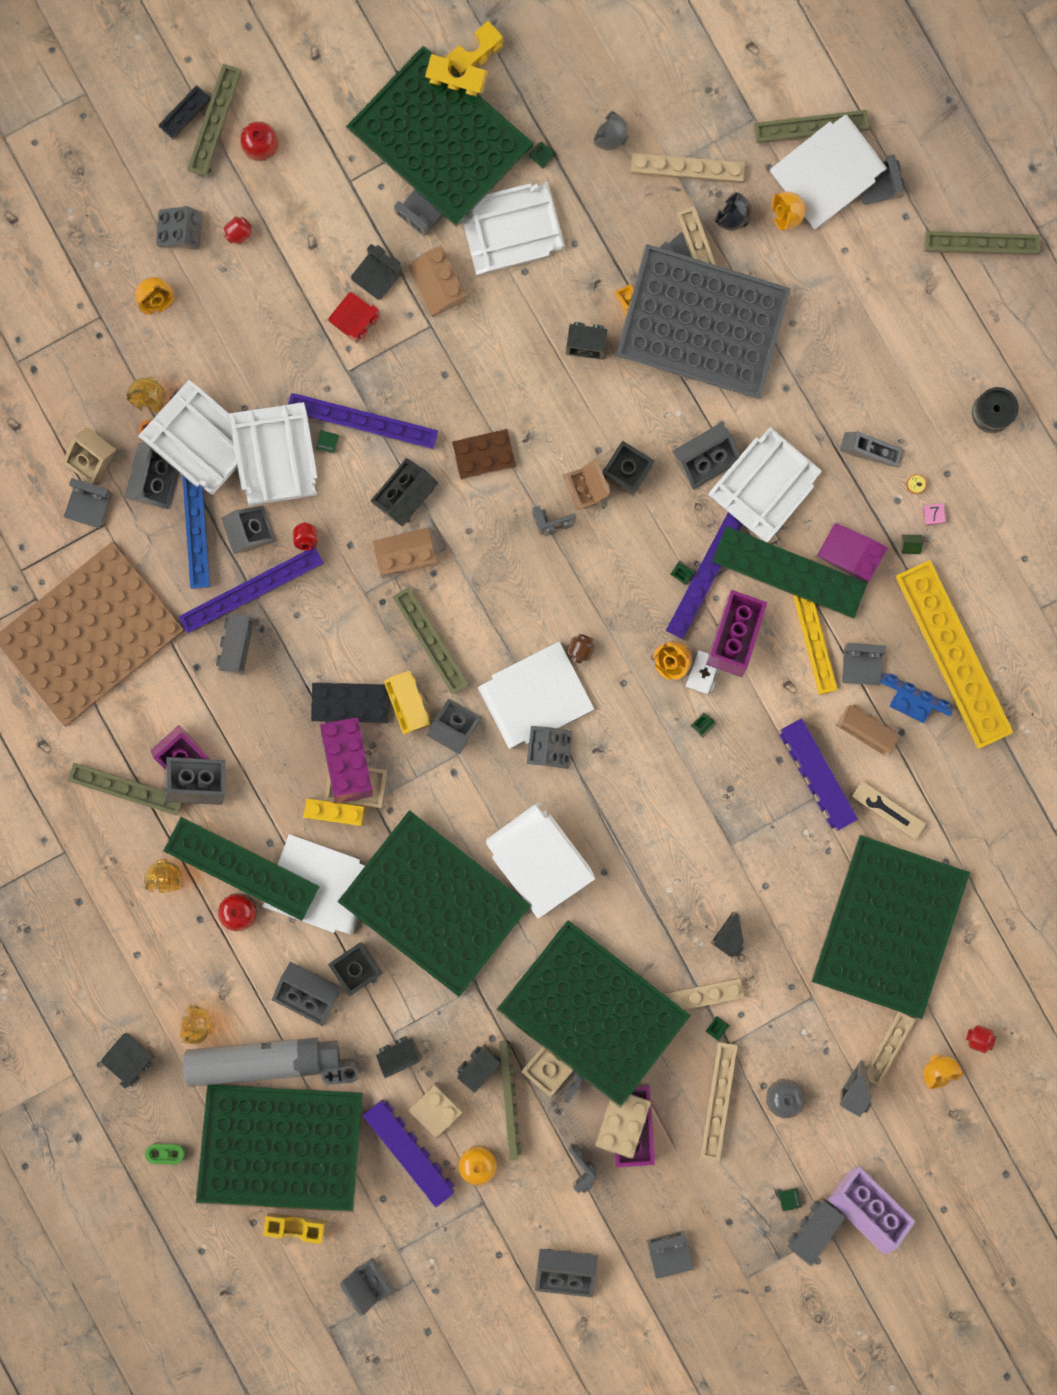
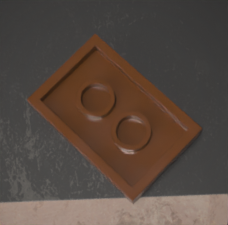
M508 429L452 441L460 479L516 467Z

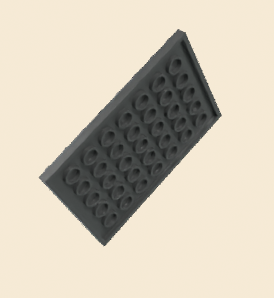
M646 244L615 357L760 399L790 288Z

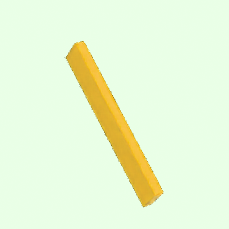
M792 595L818 695L837 691L838 688L816 605Z

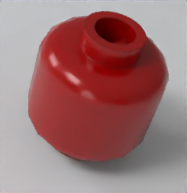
M235 216L224 226L226 233L224 237L230 244L241 245L252 235V226L243 216L241 218Z
M303 522L293 529V544L297 549L308 551L317 546L318 533L314 525Z
M976 1025L973 1030L969 1029L966 1040L969 1041L970 1049L987 1053L988 1050L992 1051L996 1036H994L992 1029Z

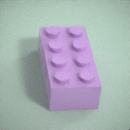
M859 1166L846 1173L828 1198L884 1255L898 1248L915 1223V1220Z

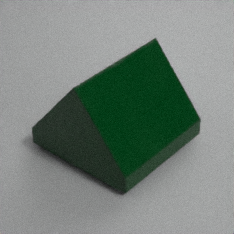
M902 534L901 554H921L923 546L922 536Z
M679 561L670 575L686 585L695 571Z
M703 713L691 727L703 738L716 723L707 714Z
M716 1016L706 1032L717 1041H720L730 1025Z

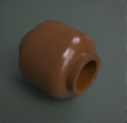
M584 634L572 637L567 649L572 661L581 664L582 661H589L595 649V644L592 642L593 639Z

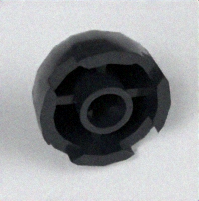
M735 192L725 201L727 205L723 211L719 210L715 217V222L728 231H735L741 227H746L751 220V205L742 194Z

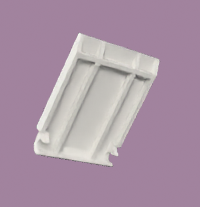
M846 114L833 124L831 122L827 123L772 167L770 171L786 192L798 194L803 202H805L807 208L805 218L815 230L876 183L875 179L883 171H887L888 168Z
M544 182L545 184L538 186V184L532 186L530 183L487 194L463 220L477 276L550 257L549 253L565 248L548 182Z
M190 380L186 382L138 436L196 487L202 486L212 495L238 468L229 413Z
M304 402L229 414L241 489L246 490L249 506L317 496V491H315L314 487L316 484L314 478H317Z
M769 427L760 439L756 437L708 495L762 541L768 542L814 488L812 483L822 470L774 429Z
M560 642L492 675V680L478 687L509 749L522 742H525V744L529 743L531 726L559 728L594 710Z
M539 802L486 839L487 846L494 854L492 856L493 860L520 896L531 905L530 909L537 918H540L596 879L589 865L552 816H547L546 810L542 812L539 809L541 805Z
M289 834L278 865L320 886L302 921L333 933L339 930L353 935L358 918L337 901L365 865L360 864V859ZM265 902L263 904L264 908L297 919Z

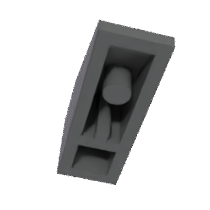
M858 431L844 432L840 451L852 456L892 467H898L902 453L901 448Z

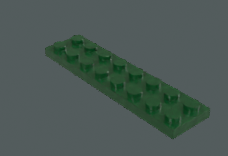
M727 526L723 531L712 559L714 564L851 619L855 618L868 584Z
M182 816L163 852L301 921L320 887Z

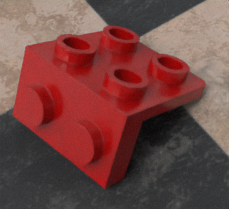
M349 292L329 316L328 320L357 344L359 340L365 338L368 333L367 330L371 325L374 326L378 322L380 312L374 305H368L356 294Z

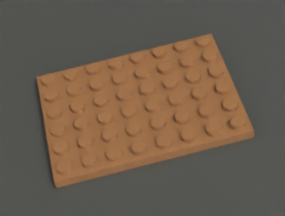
M111 542L0 631V647L63 726L66 727L180 635L184 629L114 542Z

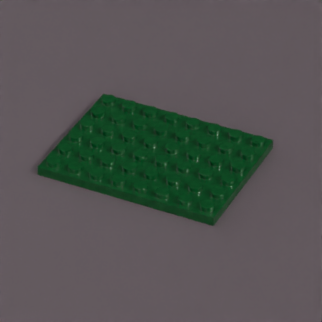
M423 45L348 123L346 128L457 227L534 144L478 93L477 96L467 94L466 89L460 87L456 91L447 88L448 84L441 82V85L430 83V79L425 76L431 54L433 53ZM451 70L452 75H453L455 78H459V76H457V75Z
M410 810L337 901L458 997L461 996L531 906Z
M859 835L811 982L923 1019L970 872Z
M569 920L566 921L496 1009V1011L619 1108L623 1106L691 1016Z
M207 1085L196 1204L354 1212L363 1093Z

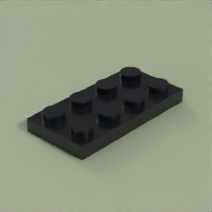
M312 683L311 721L335 722L358 717L361 723H388L389 695L385 684Z

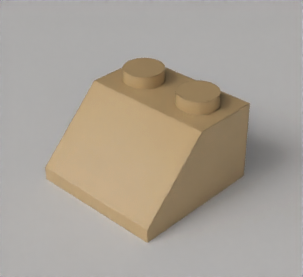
M86 427L73 436L63 463L93 485L111 463L116 449Z
M434 1083L408 1111L437 1138L463 1112V1109L438 1084Z

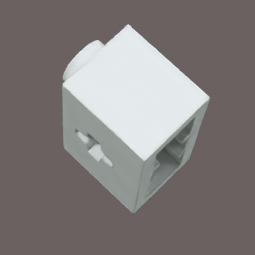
M700 650L697 651L685 688L704 695L713 691L716 681H713L715 673L719 674L720 671L706 665L708 653ZM704 668L707 669L709 676L701 678L702 674L699 671H703Z

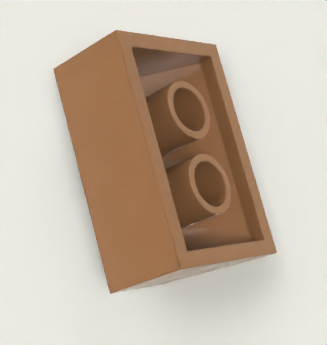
M442 245L423 253L408 265L432 317L466 302L464 291Z
M429 528L373 541L376 560L382 578L437 565Z
M848 705L836 726L884 756L891 754L899 737L895 733L897 730L888 724L886 726L880 724V719L872 714L867 716L858 705Z

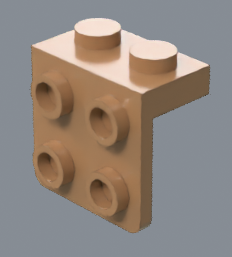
M596 459L581 469L563 475L577 511L596 505L610 495V486L605 481L602 466Z

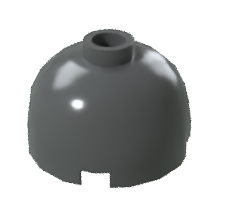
M613 110L607 114L605 119L608 121H605L604 124L601 123L593 140L595 146L608 151L616 149L619 145L623 146L628 139V135H626L627 123L623 117Z
M780 1079L771 1084L767 1090L766 1104L775 1116L792 1118L802 1111L805 1095L802 1088L796 1082L789 1079Z

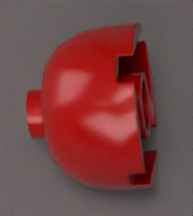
M255 121L249 123L243 129L240 144L248 158L255 161H264L275 154L278 148V138L275 130L269 124Z
M241 893L230 894L220 903L218 917L222 925L228 930L235 932L244 931L255 922L257 907L253 899L248 895Z

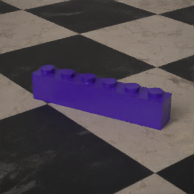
M802 718L780 729L781 734L779 737L784 745L787 744L790 748L788 753L793 762L797 761L800 766L798 771L803 779L806 777L810 793L816 795L819 800L816 803L821 812L825 811L829 827L839 831L857 821V816Z
M381 1099L366 1111L363 1117L435 1208L454 1194V1183L449 1177L445 1178L441 1172L443 1170L437 1162L433 1163L430 1160V1153L424 1146L422 1148L419 1146L417 1136L412 1131H407L404 1127L406 1126L405 1121L400 1116L396 1117L392 1112L394 1108L390 1102H384Z

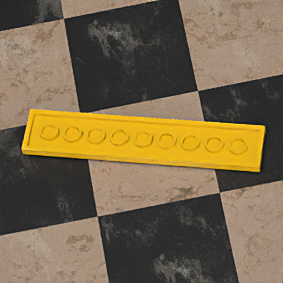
M931 560L896 575L895 579L977 749L1014 733Z

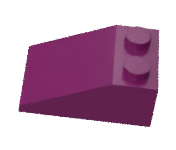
M834 523L817 557L849 575L868 583L888 547L867 536Z
M180 725L174 728L151 749L152 757L165 770L167 757L212 760Z

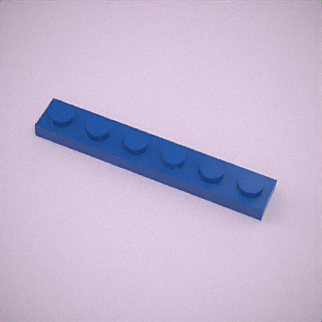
M182 475L190 588H210L203 487L200 485L196 487Z

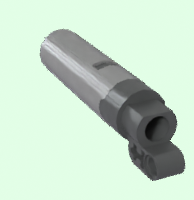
M318 1037L188 1049L183 1055V1072L185 1082L189 1087L322 1074L324 1083L335 1085L355 1082L358 1079L359 1063L354 1059L340 1060L338 1040L319 1042ZM352 1069L354 1070V1072L349 1073L346 1070Z

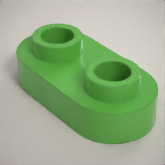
M154 1143L146 1149L145 1157L152 1164H178L184 1159L185 1150L179 1144ZM158 1150L159 1156H154L153 1151ZM173 1150H177V1151H178V1153H179V1156H178V1157H174V1156H173V1154H172Z

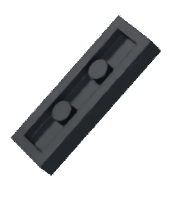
M196 85L164 118L158 127L174 140L211 101L210 96Z

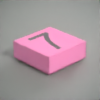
M943 503L923 506L926 525L946 522Z

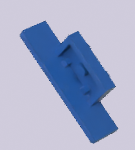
M883 673L881 683L897 691L889 707L922 723L925 722L932 708L951 716L953 706L947 700L938 699L932 693L926 690L922 691L910 682L905 683L894 674Z

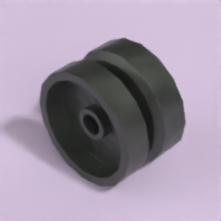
M993 387L987 389L976 399L972 407V418L980 430L986 433H998L1015 421L1018 415L1019 404L1011 391L1002 387Z

